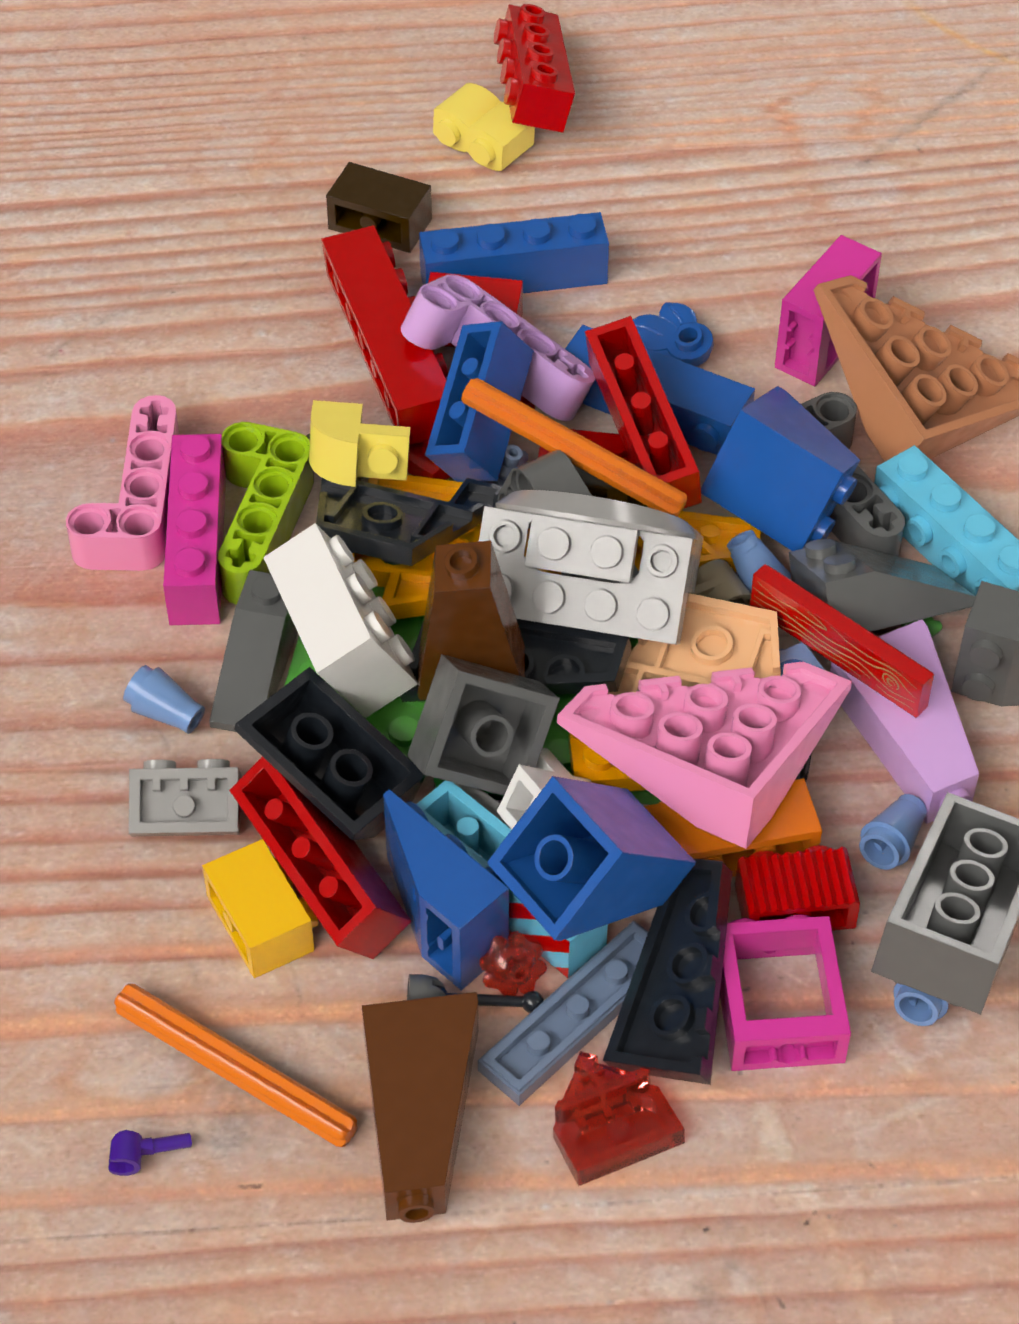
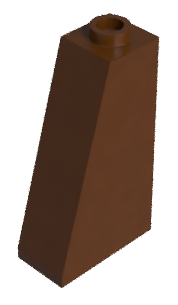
M491 540L436 545L419 648L418 697L420 700L427 699L441 654L525 677V644Z
M477 992L362 1005L364 1039L386 1221L401 1219L404 1222L416 1223L428 1220L433 1215L446 1213L479 1032Z

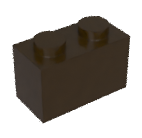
M348 162L326 194L328 229L345 233L374 225L382 242L389 241L392 248L411 253L418 242L419 232H424L432 220L431 185L352 162Z

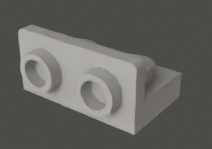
M202 759L197 761V768H176V762L172 760H147L143 762V769H129L130 836L240 835V805L229 791L242 778L239 768L230 767V761L225 759Z

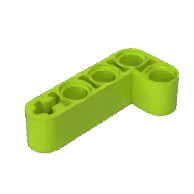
M252 422L234 423L228 426L222 433L226 478L234 485L248 488L218 553L222 593L230 603L237 605L250 570L270 573L263 557L289 541L314 484V471L309 463L310 440L305 435L295 431Z

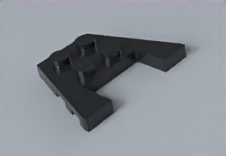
M357 477L356 487L336 484L322 478L316 524L330 538L339 535L351 553L379 558L391 565L403 564L413 566L434 553L436 545L448 544L481 524L484 506L495 508V503L498 502L497 498L502 486L466 478L452 499L446 502L363 482L361 480L364 477Z

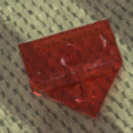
M580 1051L574 1064L573 1077L563 1099L558 1100L556 1103V1122L553 1127V1138L578 1186L685 1143V1129L659 1086L651 1084L649 1069L640 1067V1069L633 1072L600 1064L598 1063L597 1055Z

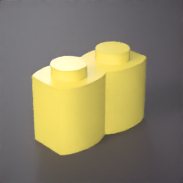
M466 83L434 108L433 133L439 141L457 151L468 152L476 163L491 170L502 171L534 145L535 127L512 123L509 105L501 102L492 92L480 85Z

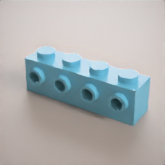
M914 445L877 466L874 483L905 517L903 537L932 565L939 568L975 596L981 581L1019 591V540Z

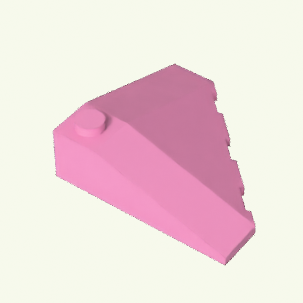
M796 662L784 664L782 676L754 678L755 673L752 667L712 672L710 684H698L689 687L686 685L681 686L680 676L639 680L636 693L626 692L613 695L608 694L606 684L585 686L558 714L557 724L697 828L747 849L776 812L851 690L852 681L809 663Z

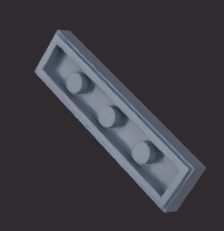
M633 920L478 1060V1071L520 1106L619 1015L648 931Z

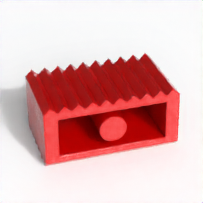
M816 845L802 852L798 850L793 854L788 851L783 855L772 851H758L748 857L742 856L738 859L735 892L737 893L741 919L747 918L755 921L786 919L793 915H807L810 917L829 916L832 931L856 928L860 900L847 848L841 846L836 850L832 847Z

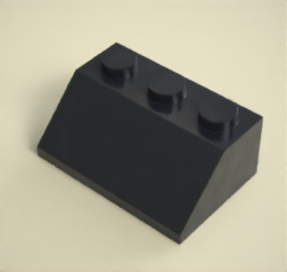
M310 667L239 720L234 727V730L351 840L374 838L385 829L383 794L390 789L405 803L408 801L412 802L426 777L407 756Z

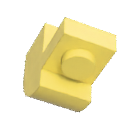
M313 400L310 423L309 463L316 474L330 482L356 487L357 477L407 481L410 427L363 424V404Z

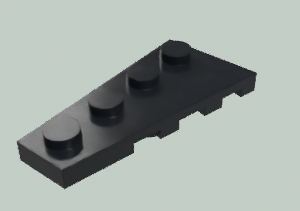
M517 619L525 644L526 678L540 681L555 695L578 694L585 686L606 684L608 692H618L632 648L629 637ZM423 624L412 651L415 661L409 664L417 682L419 648ZM418 685L400 696L402 702L426 701L419 699Z
M694 859L696 864L666 902L656 909L603 1061L616 1071L711 1085L732 871L723 861Z

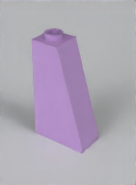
M921 619L879 636V638L934 674L928 707L917 718L832 662L830 672L852 681L851 690L841 704V707L903 793L914 795L925 804L927 815L923 821L928 824L934 821L947 792L973 801L979 771L928 626Z

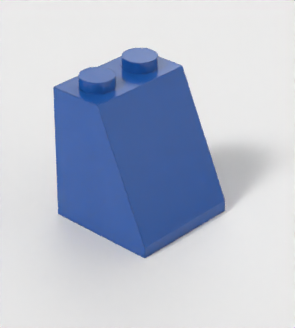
M777 386L740 410L701 487V494L791 551L804 549L806 543L810 541L827 539L836 521L830 518L837 503L843 505L852 494L858 482L852 475L860 459L786 390Z
M552 776L487 861V864L554 940L562 941L663 905L693 868L696 861L628 789Z

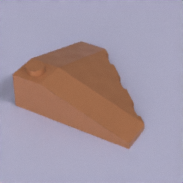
M852 275L820 283L813 289L853 399L857 405L866 434L883 460L887 461L914 445L929 459H932L1019 416V358L1007 353L1000 361L994 356L987 355L979 349L982 346L981 339L953 325H950L945 332L929 326L922 321L925 311L894 296L888 301V304L883 303L879 299L872 298L864 292L867 283Z

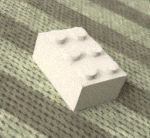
M315 523L263 557L316 673L365 718L418 685L409 664L415 661V657L404 639L399 634L394 635L390 626L396 623V619L386 602L380 596L376 598L372 588L378 585L374 574L362 559L354 562L351 551L339 535L330 538Z

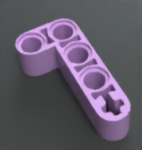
M450 274L420 287L401 325V333L409 342L429 350L438 349L448 343L456 347L462 325L502 321L534 351L522 396L553 418L562 421L573 420L595 381L591 368L467 278Z

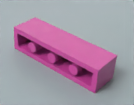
M222 434L172 435L163 581L169 626L220 624L222 588L218 553L224 541L226 492Z

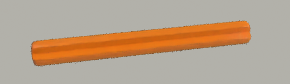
M471 379L466 385L461 400L469 407L550 452L561 450L576 467L652 509L676 517L682 512L687 501V495L684 492L481 379Z
M125 985L115 998L114 1004L116 1005L117 1014L333 1145L345 1147L355 1135L358 1126L354 1115L138 985Z

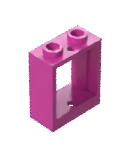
M843 235L836 239L782 299L775 368L814 387L819 383L839 358L813 289L820 283L852 275L866 282L867 287L864 292L868 296L875 298L882 257L881 252Z
M793 915L786 919L755 921L742 918L727 923L720 1001L731 1071L845 1063L851 1031L830 917ZM815 954L826 1015L746 1021L737 964L738 959Z

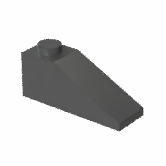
M250 570L234 611L209 723L211 728L236 732L234 727L239 720L277 692L298 632L270 573Z

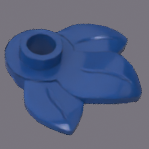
M666 302L661 307L659 316L647 314L633 319L642 342L647 349L696 367L707 361L713 349L714 340L711 331L705 325L697 323L695 312L684 304Z

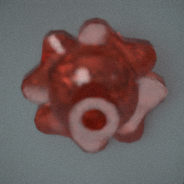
M519 931L512 932L508 936V940L500 935L495 936L491 941L489 951L479 959L480 968L486 971L482 979L484 986L498 989L502 995L516 996L518 990L522 994L534 991L536 981L547 970L546 963L539 959L543 954L541 944L528 941Z

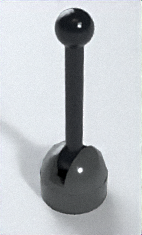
M409 974L407 1000L463 994L448 993L444 984L436 977L424 974ZM528 991L523 996L477 994L479 1006L523 1007L528 1013H531L544 1001L543 996L537 991Z

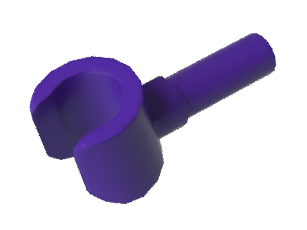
M130 1130L119 1131L111 1140L109 1172L119 1176L134 1175L141 1169L142 1155H154V1153L190 1148L192 1147L190 1133L152 1139V1137L142 1138L139 1133Z

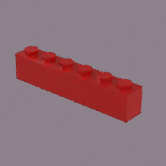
M374 225L321 238L327 276L392 425L410 427L409 445L429 440L448 377V370L442 353L434 354L435 349L429 350L418 347L409 342L401 333V325L415 296L407 297L408 286L402 268L394 269L396 263L390 242L381 241Z

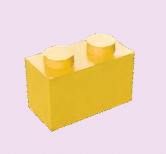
M263 839L202 865L207 897L253 978H257L314 952L312 928L318 926L317 917L303 896L299 898L296 896L291 887L294 883L276 857H273Z

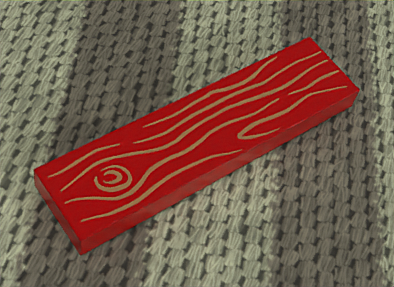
M764 564L753 574L750 606L777 611L778 627L915 718L928 707L934 678L933 672L769 565Z

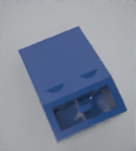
M389 789L383 794L387 859L406 913L412 921L410 924L421 956L462 991L509 950V888L491 867L484 868L468 855L466 848L460 840L451 834L444 835L434 827L419 806L410 801L405 803Z

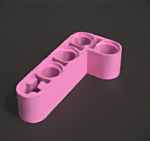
M160 395L147 396L140 399L133 407L119 503H86L74 507L68 513L66 527L72 559L76 565L90 570L143 571L153 569L164 561L172 435H179L176 407L169 398Z

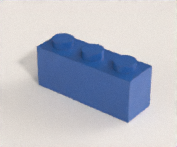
M502 321L462 325L425 452L426 457L458 482H464L466 478L482 482L498 481L512 431L464 404L461 397L466 385L471 379L478 378L520 401L534 353Z

